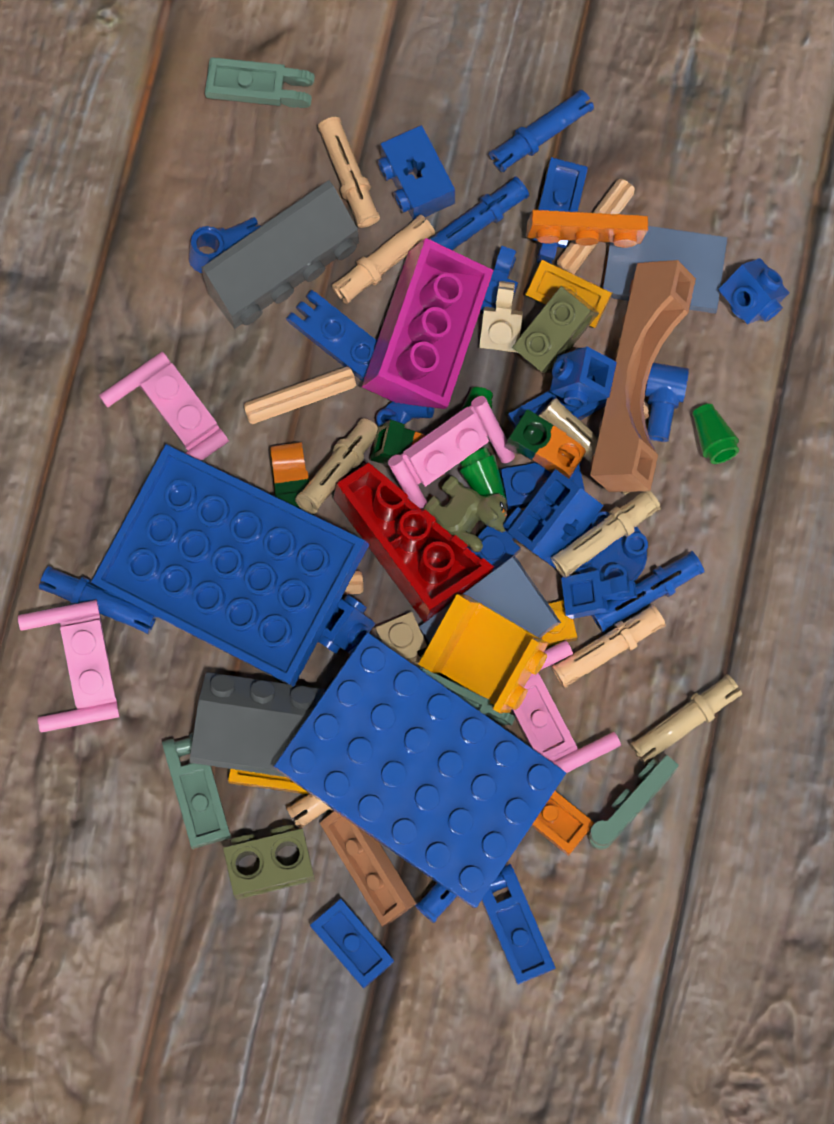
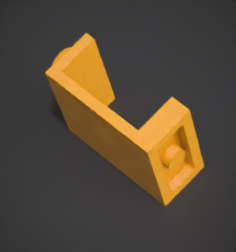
M457 594L418 665L430 672L442 673L470 691L489 699L490 703L494 704L493 710L496 712L510 713L512 709L517 710L524 701L528 692L525 685L531 674L536 675L543 667L547 659V654L544 651L549 643L472 597Z

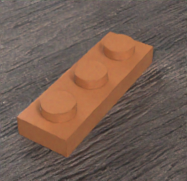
M335 811L320 822L321 827L382 927L393 922L416 905V902L377 840Z

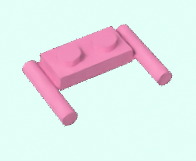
M163 351L99 395L102 402L108 408L140 386L188 451L185 454L200 461L229 442L224 432L218 427L217 422Z
M479 396L471 402V406L466 407L413 444L403 454L392 456L388 460V465L402 490L408 495V499L424 511L427 501L418 484L422 483L426 487L487 444L489 440L502 463L511 462L515 458V454L504 447L508 440L487 399L484 396Z
M97 600L18 615L21 631L60 623L75 706H77L76 710L38 717L40 732L120 717Z
M566 640L544 651L547 654V659L541 670L573 654ZM539 673L536 675L531 674L525 685L528 692L524 701L517 710H511L529 746L566 773L621 746L618 736L615 732H612L578 749Z

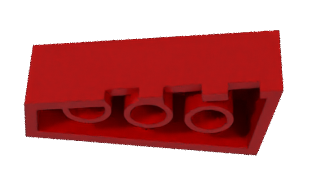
M367 463L336 484L334 501L361 538L370 544L369 548L424 623L453 602L457 594H464L492 573L493 565L484 558L480 559L467 548L468 545L457 535H451L436 522L437 519L426 509L424 511L408 499V495L370 463Z

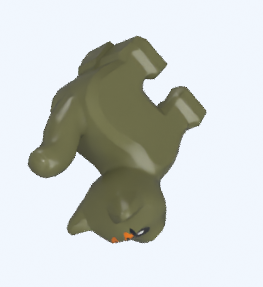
M450 476L442 486V490L449 495V503L441 506L440 500L433 496L424 507V510L426 509L437 519L436 522L451 535H457L474 552H480L483 548L481 539L471 534L479 520L499 532H505L503 522L507 517V500L500 494L481 496L478 492L465 488L463 483L459 482L454 476Z

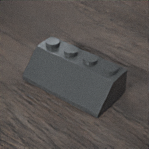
M328 180L201 267L208 294L234 329L241 324L249 325L262 315V310L273 302L278 304L288 299L293 294L296 286L305 280L311 282L317 279L325 271V266L335 259L343 260L350 256L356 250V245L359 243L358 229L334 185Z
M206 672L198 701L190 763L286 777L274 769L273 766L326 690L297 685L293 687L284 683Z

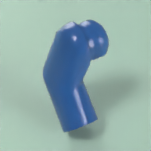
M392 401L378 412L376 423L378 426H381L391 419L407 424L413 418H432L434 408Z

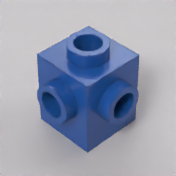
M761 258L742 264L718 289L731 304L732 312L738 318L744 320L747 325L761 319L764 322L771 320L782 310L783 307L780 302L790 293L783 285L781 276L775 270L769 268Z
M588 346L557 356V361L552 369L553 379L550 392L563 398L567 405L577 408H583L588 404L609 398L617 362Z
M347 595L344 600L340 599L318 642L335 654L340 647L349 653L352 648L359 644L367 632L370 634L376 623L364 615L367 609L366 606L350 595Z

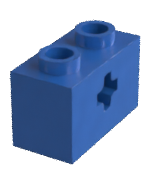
M422 125L380 144L381 158L377 162L385 180L392 179L397 188L394 196L402 213L408 211L412 220H415L419 215L427 217L455 204V188ZM414 172V174H415L417 177H418V176H421V177L418 178V179H415L414 175L409 174V173Z
M555 469L507 533L556 569L551 557L578 539L604 505Z

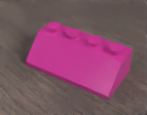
M427 238L413 247L407 254L362 388L395 403L439 409L448 408L494 270Z

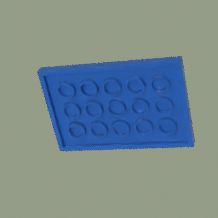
M166 444L91 583L294 687L370 544L341 528Z
M368 632L363 636L273 766L278 772L472 908H477L566 775V772Z

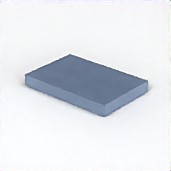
M648 226V232L641 244L621 248L610 242L603 288L613 292L611 298L629 301L630 284L634 279L637 263L679 260L696 278L689 310L716 314L720 294L718 289L721 287L728 237Z
M516 557L510 558L462 594L472 597L539 638L561 623ZM452 602L419 626L429 643Z

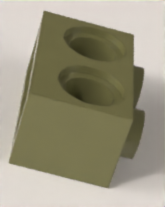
M561 286L512 348L541 372L552 373L557 356L570 351L599 315V312L574 291Z
M294 825L277 827L270 830L271 836L255 840L253 834L244 835L232 839V846L223 848L233 895L236 900L315 881L303 828L295 830ZM285 846H294L300 851L299 859L293 865L285 866L277 861L278 852ZM248 855L257 857L260 860V866L254 874L243 875L238 872V864L243 857Z

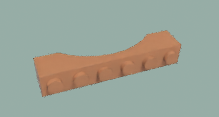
M679 260L637 263L634 279L630 284V298L626 314L622 320L623 329L619 347L614 357V361L617 364L610 397L607 398L603 419L599 424L598 442L595 455L591 460L590 476L608 492L651 491L658 454L650 441L645 425L644 398L646 384L652 364L663 343L673 329L689 313L696 280Z

